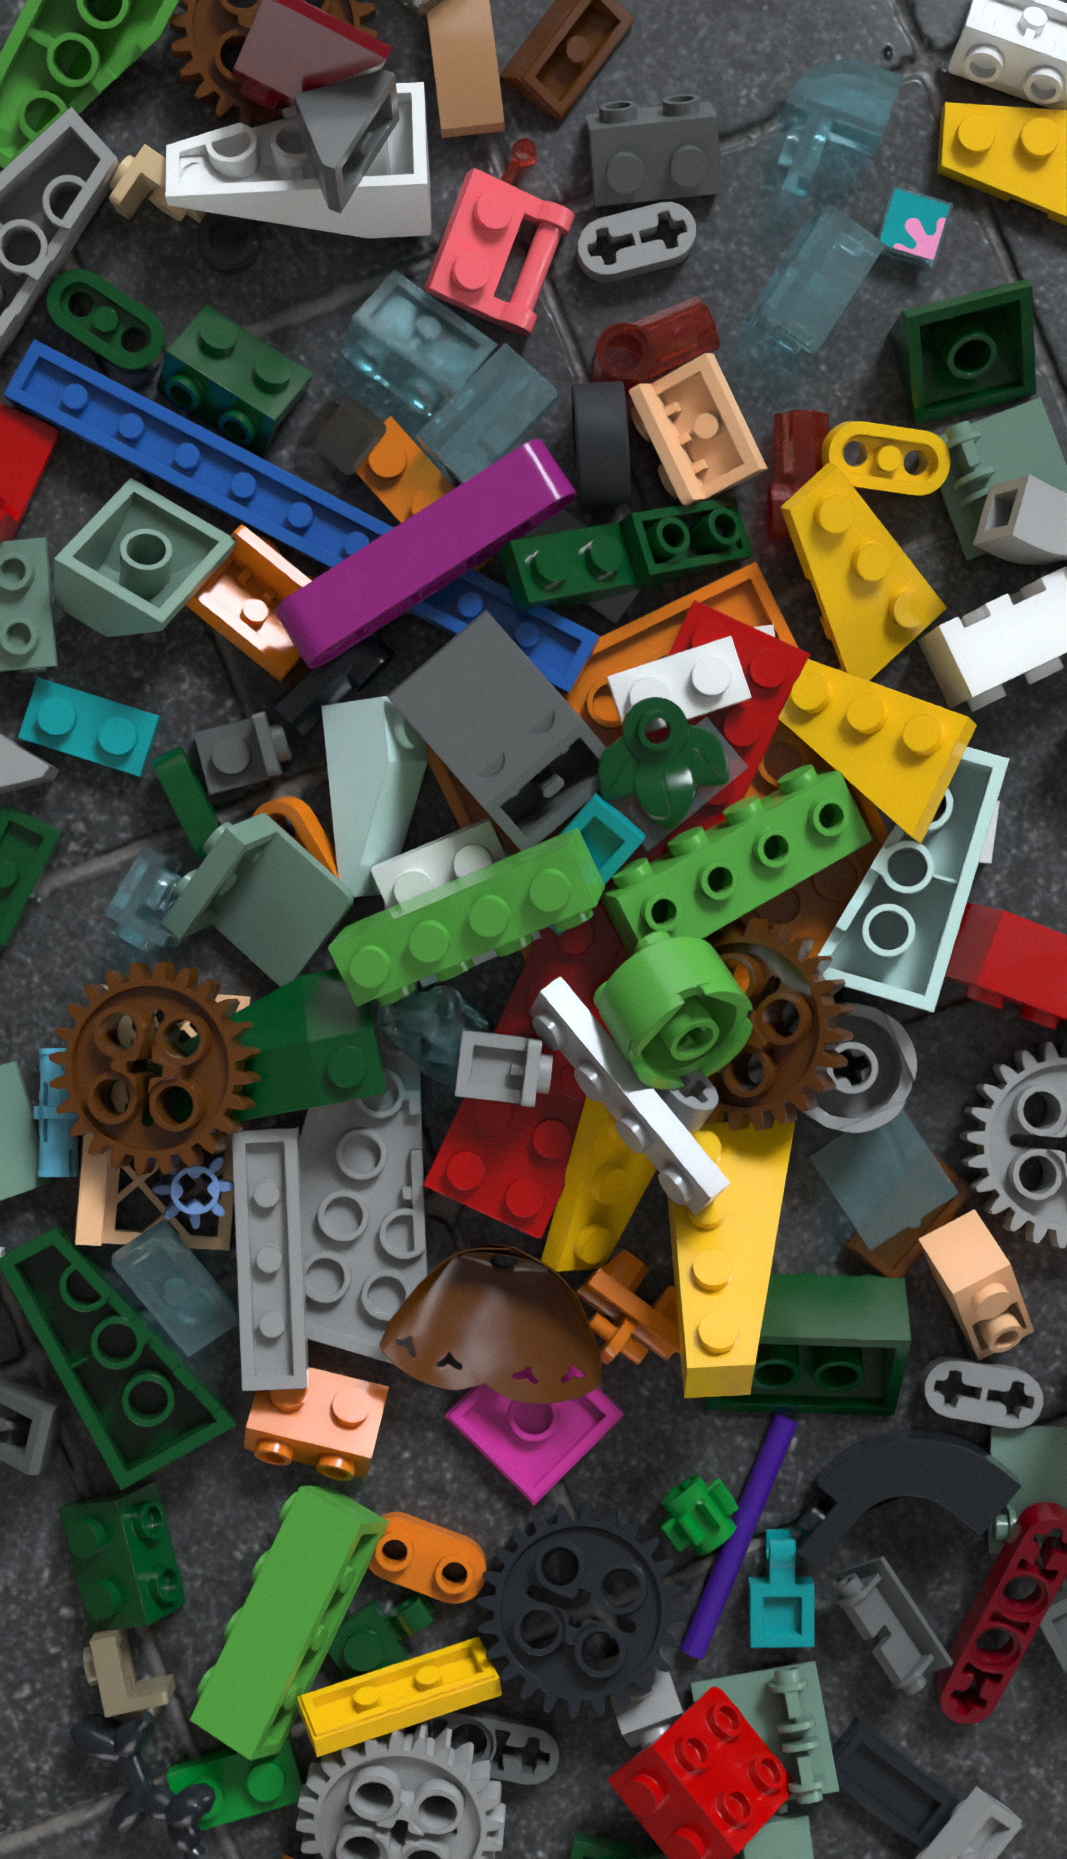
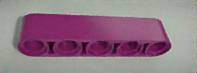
M534 439L510 452L292 593L275 608L273 614L308 668L319 667L499 552V548L509 541L521 538L558 514L576 498L577 492L541 439Z

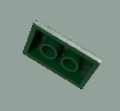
M813 1273L770 1274L751 1394L705 1397V1410L894 1416L911 1345L905 1278L879 1277L876 1275H862L859 1277L826 1276Z

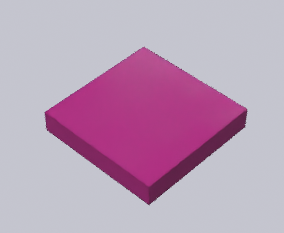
M571 1365L567 1374L561 1379V1382L565 1383L573 1376L585 1377L586 1374L576 1369L574 1365ZM526 1367L523 1371L512 1375V1378L517 1380L527 1378L533 1384L538 1383L530 1367ZM486 1384L468 1388L444 1412V1416L533 1505L624 1415L623 1411L599 1387L579 1398L561 1403L531 1404L510 1400Z

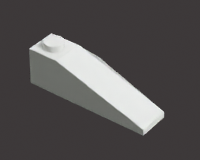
M424 82L396 83L400 120L341 214L330 210L324 199L301 142L296 105L282 109L283 119L250 128L243 123H236L166 145L165 197L167 205L362 238L432 235Z

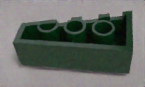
M59 1224L0 1256L1 1271L120 1490L237 1425L236 1415L80 1246L75 1245V1241Z

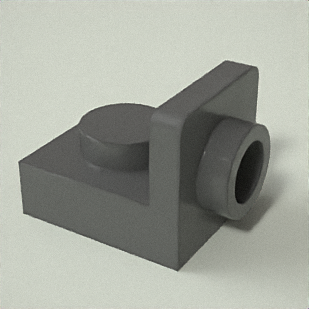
M265 711L252 714L250 719L193 733L207 788L211 796L284 778L285 773L282 762L292 760L291 749L283 723L272 725L270 716Z

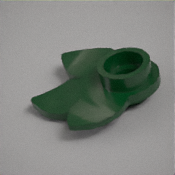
M661 697L641 699L629 708L623 718L622 736L603 751L597 769L598 783L603 799L616 800L627 797L635 792L638 802L646 814L656 823L667 829L676 827L689 811L695 795V784L703 786L725 785L729 781L730 771L727 755L714 733L702 727L689 725L681 708L674 702ZM654 718H661L667 726L665 738L658 743L649 742L645 736V727Z

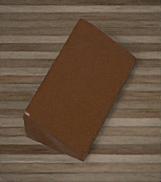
M555 0L504 68L500 77L511 88L554 120L561 121L635 22V19L617 0Z

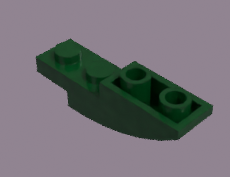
M735 496L696 502L685 506L678 505L631 513L617 523L511 540L498 549L517 611L558 604L559 609L600 601L638 589L642 591L745 561L753 556Z

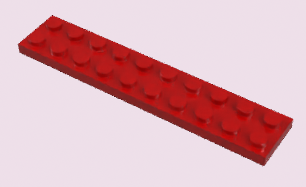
M693 600L668 656L731 636L752 698L748 701L687 720L689 725L702 727L713 732L721 742L728 758L730 768L729 781L721 786L695 784V795L690 809L676 827L667 829L650 818L639 804L635 792L620 799L606 800L646 834L644 841L621 867L641 858H647L650 863L670 851L667 843L677 835L695 827H703L704 831L726 820L723 811L745 798L780 722L778 717L792 692L794 683L799 678L809 659L810 653ZM667 727L645 734L649 742L658 743L665 738ZM612 877L605 884V888L614 883ZM599 899L595 907L591 908L594 915L578 926L565 930L560 936L549 927L541 929V938L535 941L493 1033L540 1039L532 1024L534 1018L530 1015L529 1011L540 991L561 976L613 1039L594 1004V993L603 983L610 979L614 972L630 956L601 899ZM543 1042L541 1053L553 1055L549 1093H536L535 1107L521 1106L519 1103L463 1097L423 1186L540 1240L565 1188L566 1168L587 1096L575 1079V1068L560 1050L553 1051Z

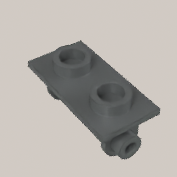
M884 1556L838 1571L837 1575L841 1580L835 1586L840 1595L837 1603L841 1609L845 1610L864 1641L874 1638L876 1634L880 1638V1642L872 1650V1653L889 1677V1682L894 1689L901 1688L906 1696L913 1695L920 1691L927 1683L923 1674L953 1665L954 1662Z

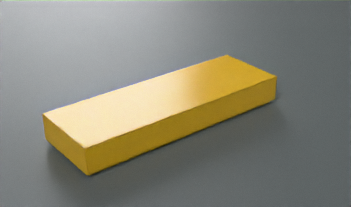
M475 1637L297 1696L300 1715L316 1756L320 1757L501 1696L500 1678L491 1660L486 1656L487 1651L480 1637Z

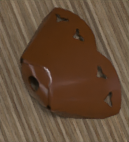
M482 1244L469 1250H460L453 1253L416 1286L390 1319L379 1344L385 1356L400 1370L425 1384L442 1389L457 1391L486 1384L491 1389L513 1401L531 1404H550L579 1398L594 1391L602 1384L601 1353L576 1293L557 1271L514 1246ZM464 1252L462 1256H460V1257L456 1256V1255H458V1254ZM494 1255L517 1258V1263L512 1267L503 1268L496 1265L491 1258ZM411 1336L416 1356H412L406 1346L397 1345L396 1340H403ZM447 1353H451L453 1358L462 1365V1369H455L449 1364L444 1367H438L437 1362L442 1361ZM571 1365H574L579 1371L586 1373L585 1377L573 1376L569 1381L561 1382V1379L567 1374ZM526 1367H530L538 1383L533 1384L527 1378L517 1380L512 1378V1375L523 1371Z

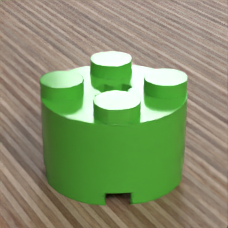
M664 931L653 932L645 936L636 945L634 955L625 961L610 979L603 983L594 993L593 1001L603 1023L642 1083L656 1089L683 1087L685 1085L680 1077L700 1070L704 1078L719 1071L741 1051L748 1041L753 1028L752 1023L748 1019L749 1010L753 1011L750 1000L715 949L705 940L696 937L681 936L671 938Z

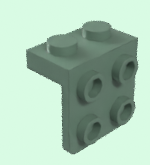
M264 812L234 825L226 822L211 834L203 846V851L207 854L206 858L198 869L189 872L173 889L171 898L175 903L161 923L179 940L213 925L275 983L283 986L304 973L353 905L354 897L351 890Z

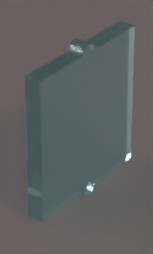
M903 1109L885 1125L862 1133L846 1132L809 1156L870 1251L876 1249L909 1226L912 1229L920 1228L923 1217L959 1195V1192Z

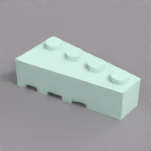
M967 747L921 845L898 824L895 825L818 956L830 955L833 959L827 970L822 974L825 980L844 979L846 984L843 987L927 1012H934L1009 758Z

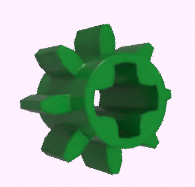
M699 1474L692 1475L673 1487L660 1502L668 1513L658 1521L661 1525L660 1528L677 1552H681L690 1544L698 1556L705 1555L728 1540L737 1528L729 1515L736 1512L739 1507L719 1478L706 1485Z

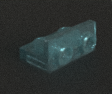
M394 269L352 316L340 352L351 361L358 371L382 383L401 397L405 404L413 411L424 414L438 425H442L450 416L457 398L490 361L498 344L431 295L423 292L420 287Z
M143 846L105 912L106 916L119 923L114 934L146 952H149L150 949L157 952L160 946L178 947L181 940L152 916L159 909L166 912L172 905L174 900L171 898V893L182 879V877L177 875L183 864L182 861L161 849Z

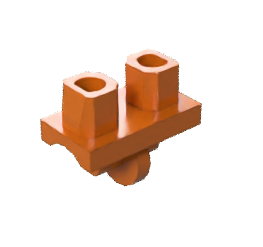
M627 1250L620 1251L602 1269L599 1268L585 1277L575 1293L600 1312H596L589 1320V1325L592 1332L604 1340L599 1347L601 1361L604 1364L608 1365L620 1352L638 1365L648 1352L646 1347L666 1361L675 1352L680 1354L675 1287L671 1285L665 1287L652 1307L636 1296L634 1292L649 1269L645 1263Z

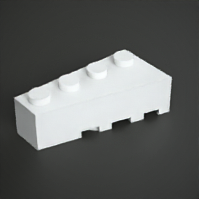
M1067 567L1036 580L1011 596L1010 594H1005L966 614L961 620L958 616L947 621L918 640L919 646L949 708L967 701L973 712L1007 696L1002 684L1019 675L1024 674L1030 685L1064 668L1059 656L1067 653Z

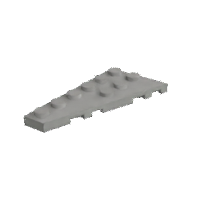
M414 982L415 991L394 1003L380 1006L377 998L372 1000L389 1083L387 1093L309 1108L299 1138L307 1339L388 1363L392 1362L382 1352L379 1344L389 1321L416 1286L427 1276L417 982ZM411 1336L403 1340H396L397 1345L406 1346L408 1352L412 1356H416Z

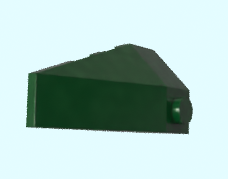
M338 968L301 975L230 1017L233 1023L252 1022L254 1027L240 1038L242 1046L260 1048L261 1052L256 1057L244 1061L245 1070L260 1075L261 1081L243 1085L241 1092L250 1097L256 1104L252 1109L234 1110L232 1114L239 1121L384 1094L389 1090L372 1000L356 1007ZM199 1034L181 1044L183 1051L190 1056L198 1049L200 1042ZM151 1061L147 1063V1071L157 1074V1077H160L163 1073V1066ZM125 1085L128 1102L130 1103V1092ZM179 1087L172 1100L173 1109L180 1119L187 1121L192 1114L193 1100L189 1092ZM149 1110L145 1121L147 1125L152 1126L154 1120Z

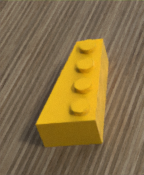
M774 1120L773 1128L760 1131L755 1130L752 1122H750L748 1128L737 1131L730 1130L729 1122L704 1123L698 1131L689 1132L731 1184L697 1215H694L686 1204L681 1206L667 1195L684 1398L751 1394L795 1121L781 1125L777 1120Z

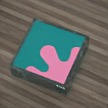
M893 185L889 192L872 252L932 270L938 258L954 203Z

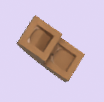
M489 0L425 2L442 138L505 131Z

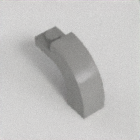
M1030 474L990 485L973 545L1003 560L1024 565H1046L1067 560V493Z

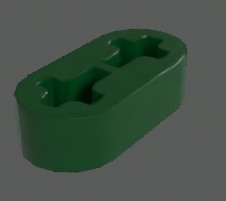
M180 745L153 758L152 764L182 828L202 864L207 856L203 851V846L211 834L222 824L193 764Z

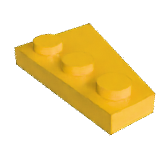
M945 102L941 109L937 173L1008 202L1010 199L1026 204L1048 213L1047 218L1067 226V110Z
M827 463L780 507L804 576L811 581L822 612V616L819 617L826 638L833 643L841 666L838 670L870 681L943 613L947 607L838 466Z
M810 659L807 660L799 678L794 683L792 692L778 717L779 720L833 768L840 771L842 776L920 845L977 726L968 716Z
M586 1096L566 1168L565 1188L556 1205L541 1258L542 1262L557 1272L602 1269L606 1265L657 1170L643 1152L641 1154L634 1152L622 1140L616 1128L617 1120L602 1101L595 1102L588 1096Z

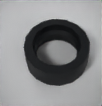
M614 381L573 384L571 386L572 427L578 505L584 507L628 504L630 502V455L624 383Z

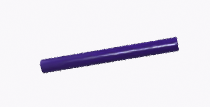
M774 1413L738 1503L739 1509L732 1518L737 1528L720 1548L680 1648L692 1657L704 1659L798 1425L797 1421L785 1415Z

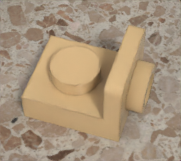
M146 144L143 145L135 158L129 155L119 164L110 181V188L113 191L109 199L117 212L128 220L131 219L150 190L153 193L149 200L177 221L181 222L187 214L200 223L208 213L167 205L165 197L166 158Z

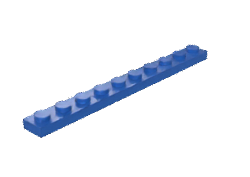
M35 339L3 394L10 403L328 570L393 529L390 525ZM473 569L407 611L453 636L461 632L483 611H488L555 689L567 696H570L600 638L599 635L544 606L517 611L510 588Z

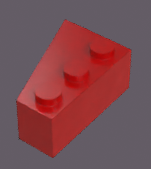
M967 902L944 978L967 986L968 989L965 996L998 1009L1003 1008L1005 1001L1021 1006L1018 1017L1055 1030L1058 1021L1067 1023V935L1002 909Z

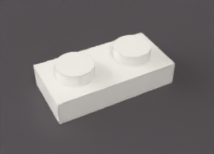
M731 636L607 676L606 678L621 726L629 708L639 700L648 697H661L674 702L681 708L687 720L748 701L752 698ZM661 718L650 720L645 727V734L666 728V723Z

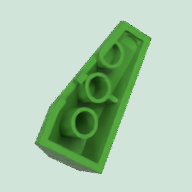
M27 0L0 53V167L5 169L70 107L77 114L81 113L162 36L180 0Z

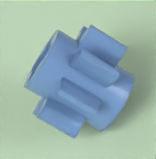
M219 1154L212 1157L207 1164L203 1163L190 1168L182 1161L180 1162L179 1171L169 1174L168 1182H157L152 1185L154 1193L171 1195L172 1201L164 1210V1216L168 1220L175 1217L181 1210L189 1214V1220L193 1229H198L200 1214L211 1209L218 1216L223 1217L225 1215L223 1207L217 1200L220 1192H229L234 1189V1182L229 1179H217L214 1173L221 1168L224 1161ZM203 1172L208 1175L203 1182L208 1191L204 1198L200 1200L197 1196L190 1195L185 1200L180 1199L184 1190L179 1179L187 1173L192 1178L199 1177Z

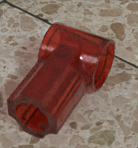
M697 295L633 323L621 322L612 324L603 330L597 339L590 365L593 381L595 383L621 381L624 383L626 395L629 394V389L646 380L687 364L704 353L718 351L720 342L716 331V324L708 306ZM614 348L626 349L636 358L637 367L629 371L616 370L607 362L605 353Z
M791 410L783 413H774L772 417L773 482L769 483L767 496V527L770 540L791 539L780 507L823 468L821 449L824 439L829 433V413L816 410Z

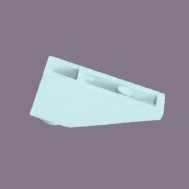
M385 696L322 706L337 871L339 880L351 890L353 897L381 895L371 872L372 866L402 853L428 762L426 741L389 698Z

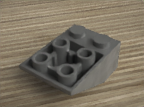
M486 610L387 695L389 700L520 851L539 844L584 805L596 792L600 791L597 769L600 757L606 746Z

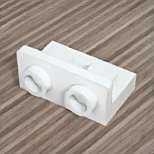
M971 0L961 35L948 65V71L954 75L1049 109L1067 110V3L1058 0Z

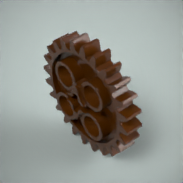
M180 0L178 6L187 11V13L173 15L169 21L170 30L187 36L171 44L173 57L192 59L180 70L183 83L202 80L195 93L196 102L201 106L217 98L219 102L215 115L219 123L224 122L235 111L240 114L239 123H243L251 128L255 120L263 121L264 124L283 119L282 109L289 107L278 101L275 110H272L248 99L239 92L243 83L232 78V73L223 65L224 58L230 51L243 47L262 0H258L253 6L243 9L232 6L227 0ZM325 0V3L320 8L321 10L377 39V31L360 26L375 18V4L356 3L357 0Z
M736 919L723 926L722 931L718 929L702 940L708 942L715 949L733 977L740 963L746 967L749 974V986L745 995L750 1000L753 1011L749 1010L752 1014L748 1018L753 1025V1034L749 1037L741 1051L722 1068V1072L717 1071L707 1077L715 1087L719 1098L717 1106L706 1122L709 1124L723 1122L728 1116L730 1130L746 1129L750 1122H752L755 1130L760 1131L773 1128L775 1118L781 1125L797 1121L796 1107L802 1111L816 1109L819 1104L812 1089L821 1092L835 1089V1082L825 1070L827 1068L847 1066L848 1060L834 1050L835 1043L851 1040L854 1034L846 1029L837 1027V1018L849 1014L853 1011L851 1005L834 1003L832 995L841 990L846 983L844 979L825 980L822 975L833 960L830 955L808 958L814 939L811 937H798L790 943L791 925L775 924L769 931L767 919H749L746 927L741 919ZM777 976L780 978L781 984L777 991L770 995L775 985V977ZM789 1001L794 1004L799 1013V1026L794 1033H791L785 1027L783 1021V1010ZM753 1054L761 1061L764 1069L760 1085H756L750 1079L748 1073V1062Z
M147 962L131 963L129 978L122 970H109L106 972L108 990L100 984H87L84 986L86 996L91 1005L69 1003L66 1007L70 1015L77 1021L75 1027H57L54 1031L59 1038L68 1043L65 1052L49 1054L50 1061L65 1066V1075L53 1079L49 1084L51 1088L68 1089L70 1096L56 1110L58 1114L76 1112L79 1116L78 1121L70 1131L72 1137L89 1133L94 1135L88 1151L91 1156L104 1154L113 1148L111 1167L114 1169L127 1167L133 1157L136 1175L152 1173L156 1162L163 1175L178 1172L180 1157L189 1168L199 1166L204 1163L201 1146L211 1154L219 1153L226 1149L219 1130L229 1134L239 1133L243 1130L240 1121L232 1114L233 1111L255 1107L256 1103L241 1091L243 1085L260 1082L261 1076L255 1072L245 1070L244 1061L256 1057L261 1052L260 1048L242 1046L240 1040L254 1026L252 1022L233 1023L230 1019L240 1004L237 998L225 999L218 1003L215 1001L221 982L218 980H207L197 988L198 969L194 967H183L176 978L173 962H157L153 974ZM159 1009L164 1013V1020L160 1025L156 1018V1012ZM125 1015H128L133 1020L137 1031L135 1042L130 1048H126L121 1044L117 1032L119 1022ZM188 1021L197 1028L200 1038L198 1049L192 1056L184 1052L179 1043L180 1030ZM148 1059H152L157 1064H162V1076L157 1077L156 1073L147 1071ZM118 1080L123 1082L130 1092V1103L124 1113H120L114 1107L111 1100L112 1088ZM179 1087L189 1092L193 1100L192 1114L187 1121L180 1119L173 1109L172 1100ZM149 1110L154 1120L152 1126L147 1125L145 1121Z

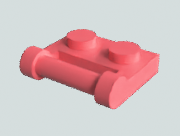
M476 168L469 170L464 178L423 292L506 330L530 336L538 317L533 312L560 237L561 235L569 234L575 214L562 205L543 201ZM523 219L538 227L510 302H505L494 297Z

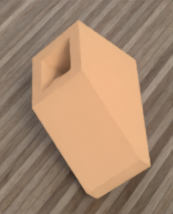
M975 1209L918 1239L931 1273L978 1361L993 1353L1010 1350L1023 1337L1034 1332L1011 1264Z

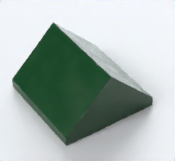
M1029 279L904 310L889 331L908 410L914 425L1036 394L1033 290Z

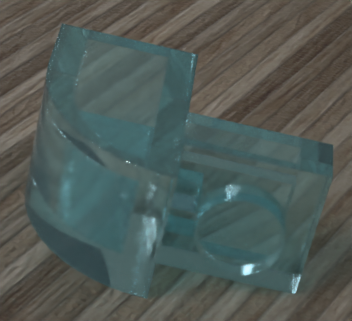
M852 59L829 61L816 66L804 74L790 91L779 119V123L793 127L789 129L777 166L789 169L781 190L803 198L806 197L827 140L874 156L883 137L904 76Z

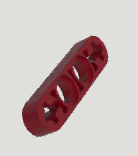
M1047 1501L1035 1503L1026 1508L1018 1517L948 1652V1655L954 1662L953 1665L940 1669L937 1673L935 1683L942 1711L949 1719L956 1723H979L989 1717L995 1710L1067 1574V1509L1058 1503ZM1052 1528H1057L1060 1536L1058 1538L1048 1536L1040 1548L1035 1535L1037 1533L1048 1535ZM1039 1554L1043 1564L1036 1560ZM1029 1577L1037 1582L1034 1592L1026 1598L1013 1599L1003 1594L1004 1587L1014 1578ZM1001 1629L1010 1634L1007 1643L996 1650H984L976 1645L979 1636L987 1630ZM972 1665L977 1668L975 1674L973 1672ZM973 1678L975 1679L978 1691L967 1690ZM955 1690L966 1691L962 1697H958L955 1694Z

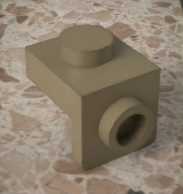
M126 1628L94 1632L89 1641L90 1646L85 1647L83 1651L84 1669L89 1685L99 1686L105 1718L124 1714L125 1720L129 1721L139 1718L146 1711L150 1712L153 1716L159 1714L163 1710L162 1706L170 1702L176 1688L173 1674L137 1681Z

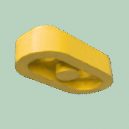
M847 421L835 426L825 437L821 449L823 467L827 463L838 466L853 487L908 495H927L937 490L945 482L951 465L949 450L944 441L936 434L924 430L863 421ZM853 441L858 445L860 455L856 463L848 465L844 460L843 453L846 445ZM913 450L919 457V466L914 473L909 474L904 468V459Z

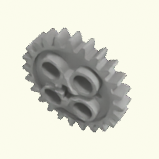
M1064 1041L1059 1056L1052 1042H1040L1037 1048V1061L1027 1050L1014 1051L1016 1071L1004 1064H995L992 1068L1000 1084L995 1087L978 1083L975 1087L987 1102L984 1108L966 1107L964 1110L968 1116L979 1123L977 1130L960 1133V1139L976 1144L977 1150L976 1153L963 1158L961 1164L980 1168L982 1174L969 1185V1188L975 1192H992V1195L983 1207L986 1213L994 1215L1005 1209L1008 1210L1002 1225L1004 1229L1015 1232L1027 1222L1025 1240L1038 1244L1048 1230L1051 1246L1065 1249L1067 1244V1150L1062 1152L1047 1148L1016 1147L1010 1143V1137L1014 1134L1058 1138L1067 1136V1041ZM1038 1092L1047 1103V1114L1041 1124L1032 1127L1024 1117L1023 1108L1028 1097ZM1035 1156L1043 1168L1042 1180L1037 1187L1032 1190H1026L1020 1182V1167L1026 1159Z
M424 1721L417 1725L414 1734L405 1733L403 1728L323 1755L321 1764L311 1762L306 1784H302L297 1806L299 1807L296 1830L304 1832L301 1851L305 1854H315L314 1859H495V1851H502L506 1804L501 1803L502 1784L500 1781H490L491 1763L489 1760L472 1764L473 1743L468 1742L454 1750L450 1747L451 1729L447 1728L436 1739L428 1737L427 1721ZM369 1782H379L384 1785H374ZM433 1796H443V1797H446V1798H445V1799L435 1798V1797H433Z

